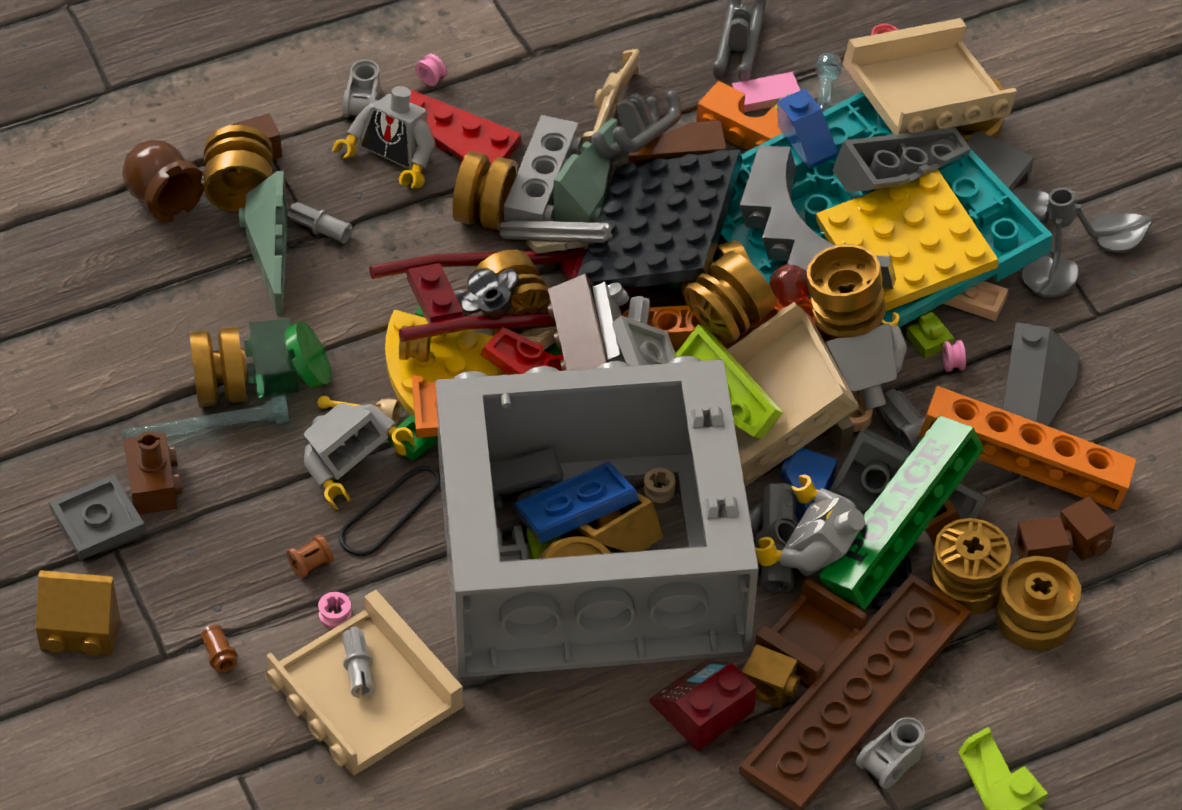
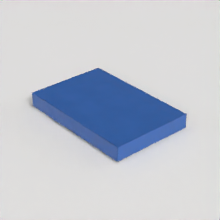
M606 462L519 500L513 505L516 514L542 544L639 501L636 489L611 462Z

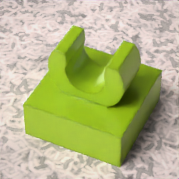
M933 312L921 316L918 323L907 327V338L924 359L941 352L943 342L948 341L951 345L954 343L953 335Z

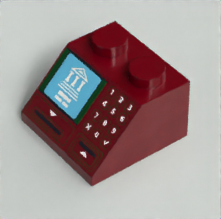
M705 660L652 696L650 703L699 751L754 712L756 686L733 663Z

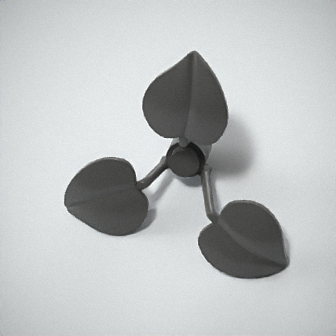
M1065 187L1056 188L1049 194L1035 189L1014 188L1011 191L1039 221L1046 223L1050 218L1054 225H1056L1054 258L1043 256L1022 269L1024 285L1037 296L1057 297L1070 291L1078 281L1079 270L1077 264L1071 260H1060L1062 227L1070 226L1075 220L1076 215L1091 238H1098L1100 248L1113 253H1124L1135 249L1141 244L1152 225V217L1110 213L1094 219L1091 227L1082 212V205L1076 204L1075 193Z

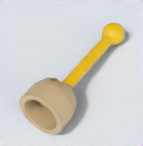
M321 396L317 401L321 409L335 407L340 403L359 406V404L330 400L328 396ZM381 399L375 406L396 422L397 426L401 412L400 401L395 399Z

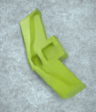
M989 727L974 734L964 742L959 750V754L981 797L985 810H1043L1039 805L1046 802L1047 791L1025 766L1011 774Z

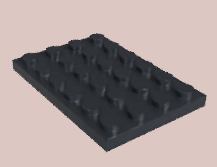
M718 150L710 154H689L681 158L667 160L660 158L651 162L625 163L617 166L596 222L608 223L612 227V238L604 243L591 242L588 245L577 277L586 274L595 286L603 282L607 285L618 282L623 289L692 281L697 280L701 274H708L743 162L740 150Z

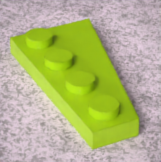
M698 324L676 352V356H692L701 361L723 360L734 425L753 437L763 439L781 417L783 411L706 327Z

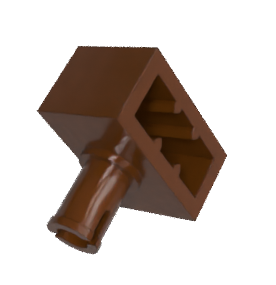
M146 431L138 437L123 439L133 505L138 514L178 509L176 494H182V486L179 472L172 473L171 467L178 466L175 445H167L166 433Z

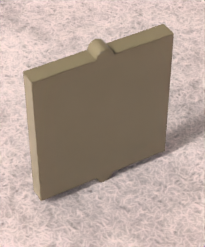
M525 240V244L537 254L587 247L591 244V242Z

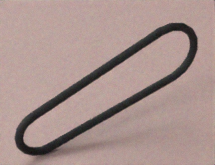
M421 465L411 469L342 526L338 539L343 549L353 555H367L378 550L440 485L439 472L433 467ZM418 471H429L435 475L436 480L433 486L373 547L365 550H355L345 543L344 533L347 528Z

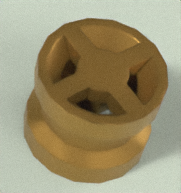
M431 337L408 342H401L399 340V360H407L413 357L417 358L420 362H428Z

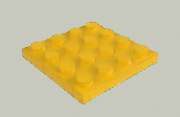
M938 169L902 186L881 188L816 213V222L830 243L834 245L855 244L866 247L877 256H891L896 281L893 289H884L885 312L998 268V258Z

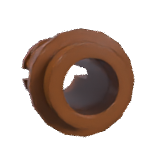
M220 625L206 627L201 632L200 638L210 655L209 664L211 668L216 669L220 673L232 670L237 664L238 654L236 650L229 646Z

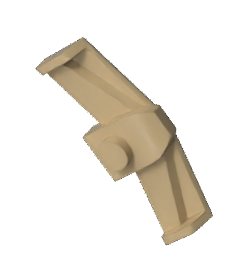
M638 49L624 51L622 54V69L617 74L610 73L603 88L597 90L594 107L598 108V118L594 130L584 133L582 145L585 142L592 143V135L611 117H614L617 106L620 103V94L632 75L639 74Z

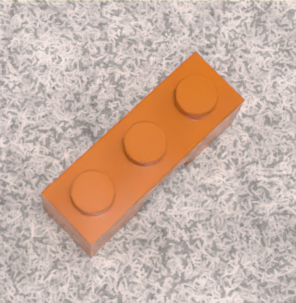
M720 81L698 102L697 122L721 121L724 139L747 151L782 133L778 128L776 108L772 107L767 114L761 117L745 116V93Z

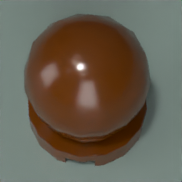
M150 140L138 143L126 155L122 170L124 184L132 196L144 202L147 211L161 222L175 221L172 216L183 210L189 213L200 201L204 192V185L201 183L202 175H204L203 172L190 161H186L179 149L164 140Z

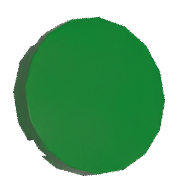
M302 321L287 327L285 333L286 347L289 351L294 350L296 358L292 359L293 366L301 379L312 388H319L330 383L332 377L330 363L316 333L308 324Z

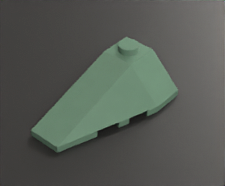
M612 117L597 131L603 134L609 146L616 142L613 130L617 127V119ZM585 142L581 147V155H571L554 179V222H597L609 188L614 158L607 159L602 157L596 151L593 143Z
M277 171L246 194L245 208H239L240 227H246L247 242L276 316H283L288 211L284 171Z

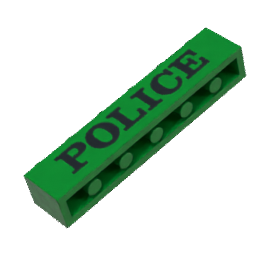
M939 416L932 427L927 430L917 447L906 458L904 464L892 480L887 483L877 500L866 511L864 515L865 525L859 530L847 553L825 566L819 575L823 585L829 588L833 594L846 602L856 604L861 610L865 611L984 451V447L972 426Z

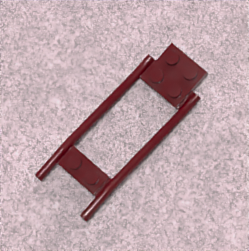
M587 247L538 254L534 251L522 252L528 255L533 264L561 263V270L566 280L569 281L577 277ZM498 252L432 254L371 265L369 267L372 279L406 273V279L428 324L399 329L401 342L465 330L501 329L502 327L556 326V323L552 320L549 313L512 314L499 318L463 316V309L442 267L478 266L483 260ZM645 286L624 289L629 295V300L626 304L620 306L621 314H623L622 308L629 307L632 297L642 296L648 299L649 294Z

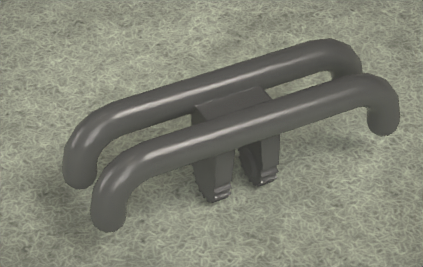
M741 0L728 1L717 58L713 63V76L716 79H722L725 76L730 52L733 50L743 52L742 61L738 67L739 81L750 80L766 0H754L752 12L747 5H740Z
M674 90L667 92L666 100L669 112L662 119H660L658 102L653 96H649L644 100V97L637 93L636 95L629 96L627 100L620 102L616 110L618 111L617 114H619L622 127L617 126L613 130L616 142L609 146L603 134L596 132L591 138L596 151L607 159L615 158L624 151L634 153L676 125L681 116V102L677 92Z

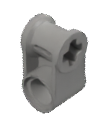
M360 60L352 65L348 86L343 98L344 118H349L350 115L358 116L372 101H379L381 93L379 66L374 61Z
M900 718L877 739L872 740L863 748L856 759V766L860 769L866 768L879 780V785L883 789L890 788L909 768L921 759L925 737L924 726L914 718ZM901 740H910L913 743H903Z

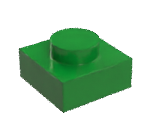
M414 415L409 416L396 427L397 429L406 427L413 434L415 446L408 441L401 442L406 450L405 456L413 462L438 441L437 436L417 438ZM388 435V443L394 447L392 437Z

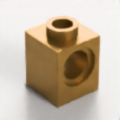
M757 644L742 671L756 686L755 699L780 709L787 696L793 697L800 682V677L796 675V659Z

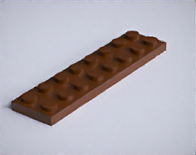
M911 574L741 763L739 775L792 810H804L970 620L971 610Z

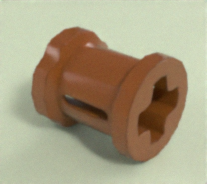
M320 534L314 536L313 541L297 550L291 548L286 552L291 568L300 579L307 577L310 570L324 563L329 565L334 562L332 550Z

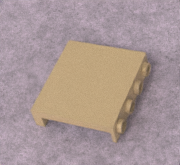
M961 18L849 39L843 61V66L894 135L947 129L1010 116L1017 93L1015 88L1000 91L964 45L962 40L966 25Z
M795 302L781 309L770 320L760 327L753 329L745 338L726 349L783 411L781 417L763 439L753 437L735 426L744 486L754 482L859 408L811 316Z
M377 590L364 596V611L283 660L278 661L272 653L266 655L268 664L266 678L275 691L281 690L284 693L293 713L296 716L302 715L306 719L315 739L318 741L323 740L329 746V751L334 761L340 767L345 765L353 776L463 708V686ZM351 627H358L359 630L364 632L367 653L372 656L373 660L370 670L375 691L367 697H363L361 687H359V698L351 694L349 672L343 665L346 655L342 635L344 631L350 630Z

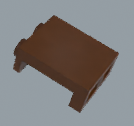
M806 579L802 584L800 597L772 628L764 625L758 631L755 646L757 644L796 659V675L800 677L799 684L809 689L866 625L867 615L856 604L846 602L833 594L826 586Z

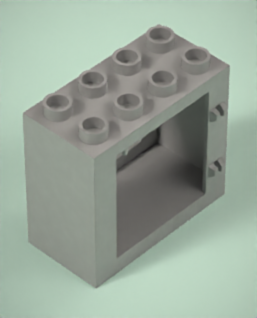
M681 356L670 360L667 364L630 366L625 362L611 361L599 365L596 369L559 371L553 367L540 366L532 368L524 374L488 376L481 372L469 371L461 373L453 379L436 380L439 473L458 678L751 655L758 563L723 360L701 361L696 357ZM554 447L563 471V479L572 478L606 462H611L626 480L644 479L649 470L659 467L666 468L675 477L678 476L688 548L500 562L490 465Z

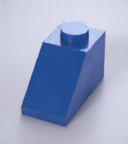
M806 88L777 100L778 128L809 169L838 157V150L822 109Z
M800 448L794 453L792 459H785L780 478L785 479L784 483L802 488L803 486L798 477L800 475H808L817 490L821 488L830 490L835 480L837 459ZM795 496V515L799 522L808 507L815 503V500L804 504L800 503Z

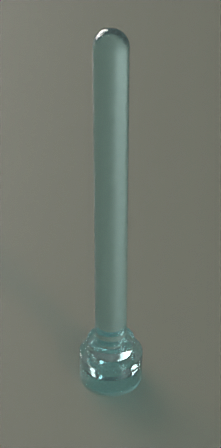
M832 53L821 54L816 60L815 72L821 80L818 105L822 112L830 108L833 81L841 73L842 61L840 57Z
M285 395L271 397L272 401H266L263 406L126 429L122 432V440L138 437L146 431L165 432L166 436L264 419H268V422L275 421L276 424L287 423L290 420Z

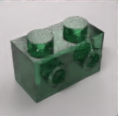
M290 318L249 323L250 337H244L246 358L253 357V363H247L249 384L256 383L258 397L299 392L298 375L292 361L295 358V353L293 349L290 351L287 349L285 342L287 327L291 326Z

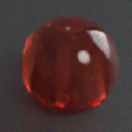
M785 264L777 268L770 277L769 285L775 295L777 304L789 306L795 302L797 305H800L811 295L807 271L802 267Z

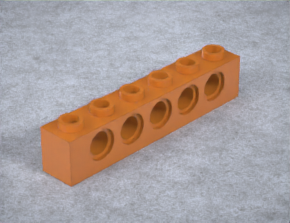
M940 386L936 387L918 437L923 439L927 430L932 427L939 416L972 426L984 447V451L978 457L979 460L1082 498L1089 496L1096 503L1115 510L1119 509L1129 489L1136 458Z

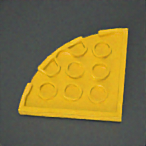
M394 309L386 333L385 354L387 372L398 400L410 415L415 416L411 376L424 377V381L436 382V380L453 379L455 376L469 371L481 372L488 376L507 375L480 355L483 347L493 336L473 330L431 337L428 362H420L417 358L413 357L407 360H399V329L402 326L412 327L428 323L425 317Z

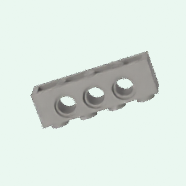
M544 115L540 116L504 205V222L507 220L554 221V179L568 158L573 154L579 156L581 152L582 137L578 136L577 122Z

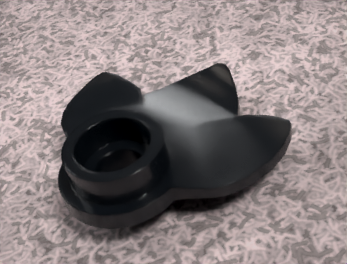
M489 268L475 270L468 278L467 285L470 290L457 297L463 312L473 314L482 311L491 318L504 316L512 307L511 292L518 285L519 277L512 268L501 272L499 275Z

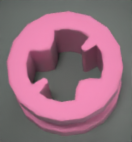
M428 54L416 64L417 75L428 86H435L439 80L444 79L447 75L446 66L434 54Z
M957 340L954 345H951L948 341L943 342L942 357L946 372H952L953 368L964 371L966 367V354L963 342Z
M330 592L320 599L318 604L319 619L324 626L334 629L352 618L351 601L345 594ZM336 607V610H338L340 607L341 612L334 614V610L329 613V608Z

